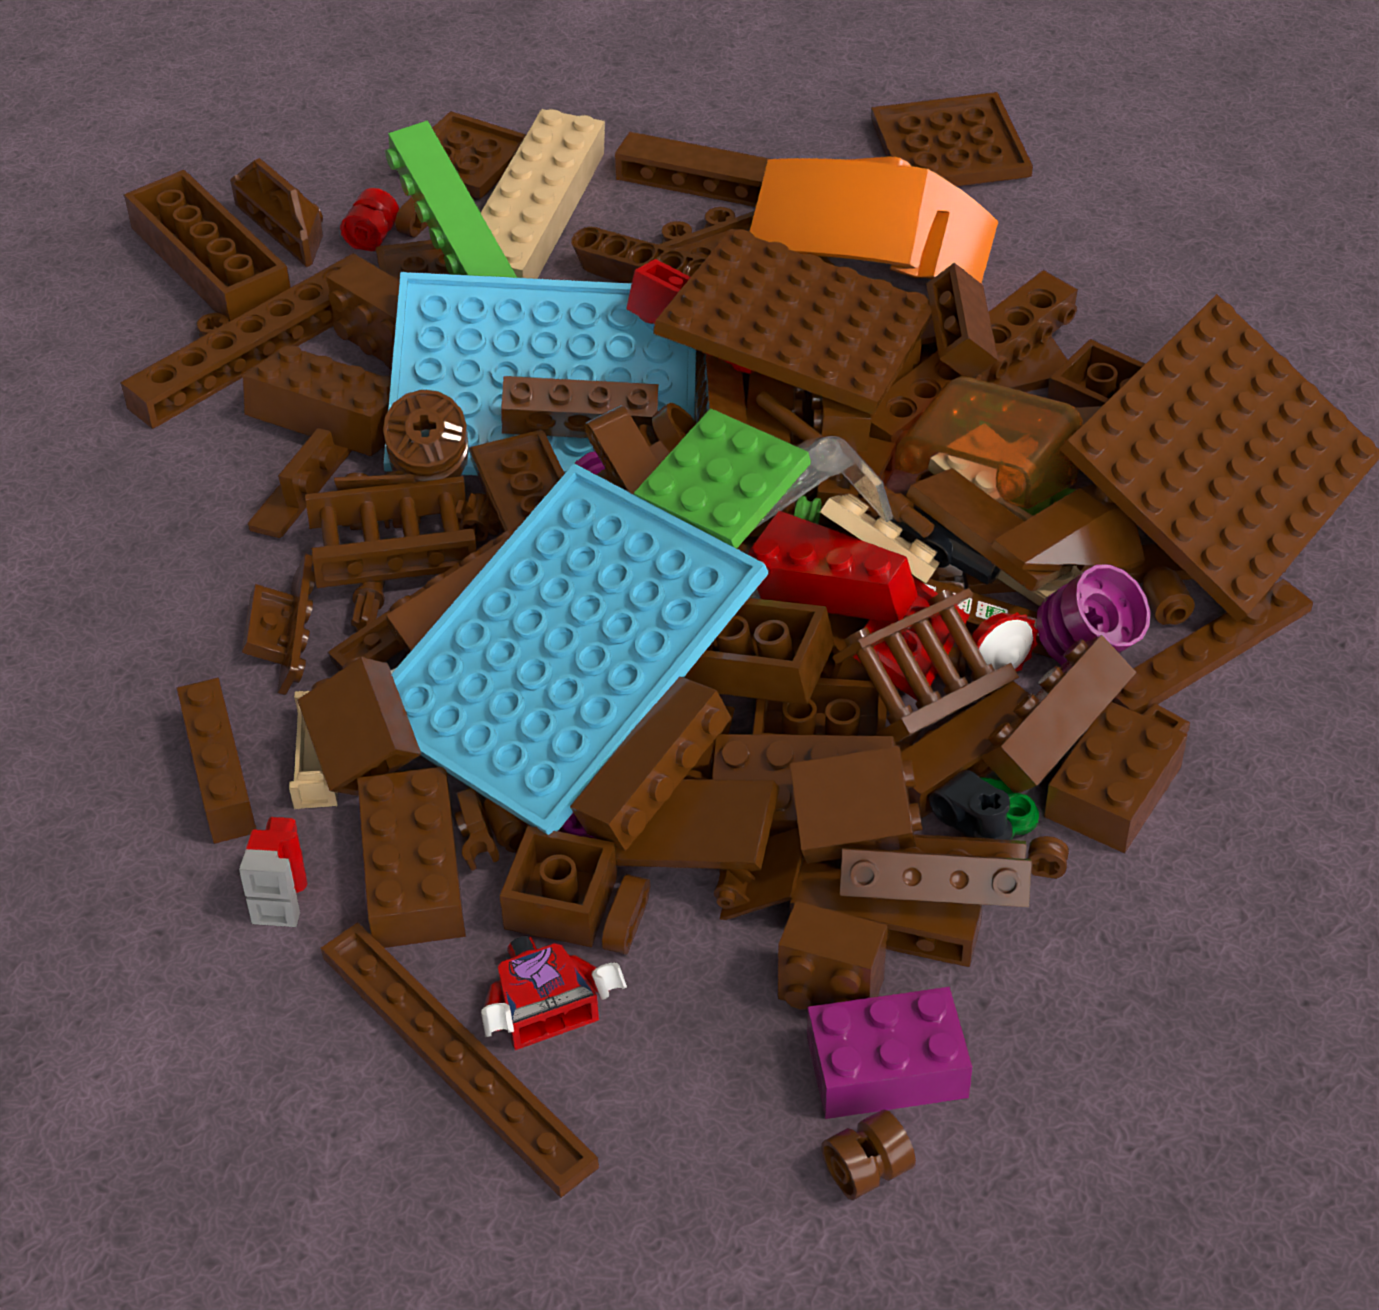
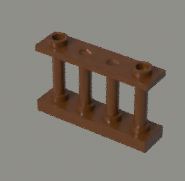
M463 476L417 481L415 483H399L305 494L309 529H322L324 546L311 548L317 588L440 574L446 572L476 551L474 529L460 530L456 513L457 501L463 500L466 502ZM441 514L444 532L420 535L417 516ZM401 518L404 537L380 540L377 521ZM361 523L364 542L340 544L337 526Z
M970 588L953 595L950 589H947L929 599V607L870 634L866 627L844 639L847 647L832 656L836 664L857 655L890 714L886 717L890 725L877 732L876 736H894L895 743L1019 678L1012 663L997 670L994 669L992 663L987 665L955 606L973 596ZM939 615L941 616L972 672L969 675L972 683L969 684L965 677L960 678L929 620ZM912 628L914 629L945 685V688L942 689L945 694L944 697L941 698L938 691L933 692L901 633ZM884 641L887 643L918 700L915 702L917 711L913 712L910 705L905 706L877 656L873 648L874 646Z
M914 834L916 847L893 851L842 848L840 896L1029 907L1032 859H1026V841Z

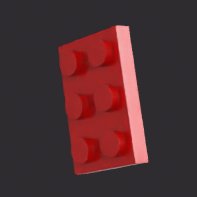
M913 577L918 596L904 618L929 607L928 600L938 595L937 592ZM955 606L964 624H966L970 615ZM939 615L929 620L946 653L949 654L955 641ZM868 619L863 629L867 627L870 634L893 623ZM912 628L901 634L931 686L938 672ZM884 641L874 646L873 648L894 686L918 701L887 643ZM857 655L853 656L856 660L861 662Z

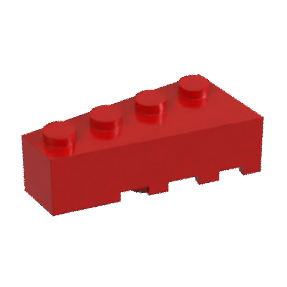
M782 511L777 512L747 553V555L764 563L769 573L751 594V597L755 599L826 606L827 613L895 623L904 618L918 596L907 556Z

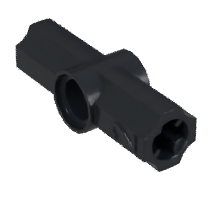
M914 504V509L934 524L933 531L925 538L904 521L897 522L888 515L887 519L903 529L899 536L910 543L918 539L937 552L933 559L939 562V568H945L950 564L987 585L989 583L992 584L999 576L1000 568Z

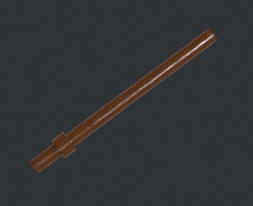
M763 391L758 395L756 404L884 505L885 512L897 522L904 521L924 538L931 534L934 524L914 509L912 501L901 493L895 494L768 392Z

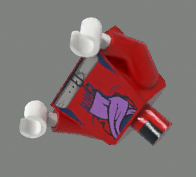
M529 936L514 939L507 948L511 959L502 961L497 966L499 980L489 986L485 1005L481 1010L485 1037H491L493 1031L506 1029L510 1033L514 1050H518L599 1021L596 992L604 1000L609 997L611 989L627 988L619 964L607 963L597 968L576 955H568L560 944L554 943L537 949L533 939Z

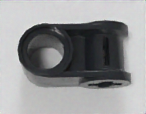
M968 769L962 770L929 796L930 806L938 819L970 838L1011 840L1013 828L1011 822L1007 820V812L1010 809L1008 794L982 780L974 772Z

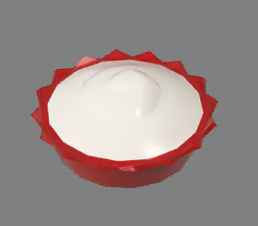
M999 613L982 622L973 633L972 638L987 665L992 663L994 669L997 670L1012 663L1017 672L1022 670L1024 662L1032 658V649L1038 645L1035 637L1039 630L1034 627L1035 620L1028 619L1026 614Z

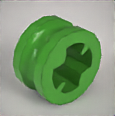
M800 495L794 516L819 525L821 499L815 498L813 501H808L806 496Z

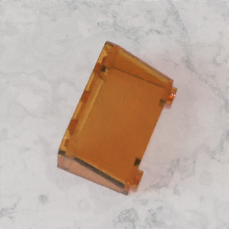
M960 376L945 384L897 444L895 469L910 474H919L928 469L930 458L938 452L997 469L996 488L1004 501L1030 509L1077 482L1078 467L1060 448L1083 426L1082 418L1075 407L1067 403L975 378Z

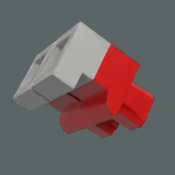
M270 817L265 830L252 829L239 868L252 924L297 926L300 909L296 893L303 891L307 887L308 882L296 820L293 818Z

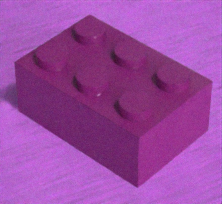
M950 986L808 1007L807 1041L825 1119L878 1112L882 1109L891 1110L969 1098L973 1067Z

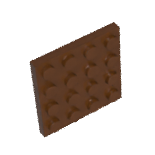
M998 92L871 107V120L886 157L901 158L913 167L929 169L954 186L1032 177L1033 165Z

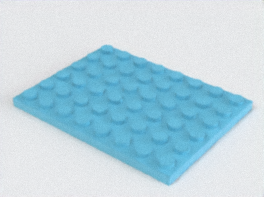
M401 272L388 411L395 401L407 393L418 390L439 391L452 398L462 409L467 424L469 448L517 436V434H502L501 422L503 376L659 384L658 411L665 405L674 403L695 418L696 349L653 334L655 324L646 323L638 315L626 310L632 285L630 283ZM423 430L422 437L429 436L430 430ZM547 436L564 473L584 455L595 451L588 438ZM385 443L384 471H392ZM470 453L467 466L461 475H477L470 459Z
M573 464L392 673L420 748L421 756L438 767H443L447 773L528 825L537 827L547 835L553 831H558L573 813L570 806L630 732L680 676L684 677L769 574L765 564L588 470Z

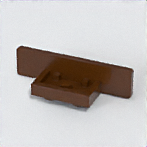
M317 428L278 475L279 486L248 522L249 530L276 538L283 537L305 510V494L318 493L352 450L335 445L331 431Z
M306 553L294 574L291 595L255 584L250 594L242 653L281 664L277 693L282 695L287 694L293 682H300L306 660L300 658V655L304 652L310 631L304 628V624L308 622L312 612L313 600H309L308 595L311 594L316 581L315 572L311 571L313 557Z

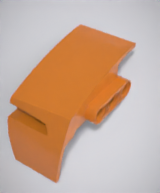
M876 157L848 160L783 158L768 159L750 232L756 238L785 244L790 250L804 255L812 254L891 264L890 270L913 278L933 279L955 262L978 282L982 283L998 221L977 201L929 169L913 167L901 158Z

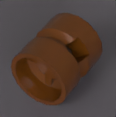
M885 1109L860 1121L857 1124V1132L847 1128L821 1143V1151L828 1172L844 1195L850 1200H855L880 1185V1177L890 1181L914 1168L916 1164L914 1149L906 1131L898 1119Z

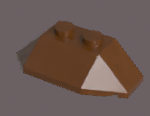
M262 159L254 160L242 169L239 174L230 179L235 205L304 266L309 267L313 265L323 237L321 226L323 215L321 210Z

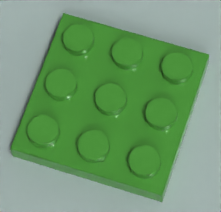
M710 408L634 492V495L737 549L811 464V459L808 451Z

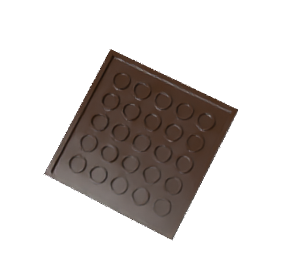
M730 229L656 319L653 334L874 415L931 321L932 310L928 298L921 293L900 290L885 280H873L859 275L852 268L837 267L824 262L816 255H804L790 250L785 244L756 238L749 231Z

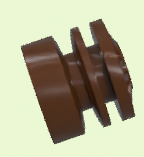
M418 390L405 394L392 404L385 416L383 428L387 455L392 471L414 474L416 482L460 477L468 463L469 442L465 417L457 403L439 391ZM430 430L429 436L422 437V431Z

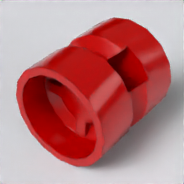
M365 189L360 193L353 207L341 222L340 230L344 240L355 249L375 251L376 247L381 246L396 222V216L399 211L396 200L382 189Z

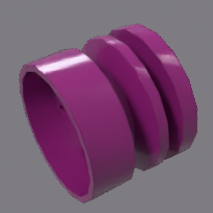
M1095 565L1044 598L1037 610L1036 626L1044 648L1062 666L1067 661L1063 654L1080 639L1088 642L1103 635L1118 653L1143 639L1149 628L1150 609L1143 590L1128 573L1112 565Z

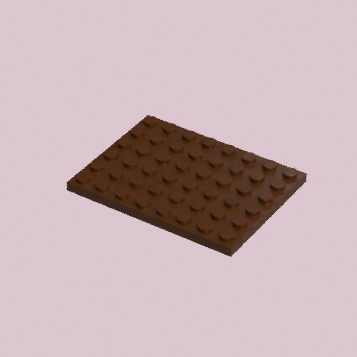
M1218 294L1060 448L1088 478L1238 623L1252 611L1379 460V449L1375 446L1374 442L1356 428L1342 411L1333 406L1319 392L1315 385L1308 382L1291 365L1288 359L1281 356L1257 330L1253 329Z

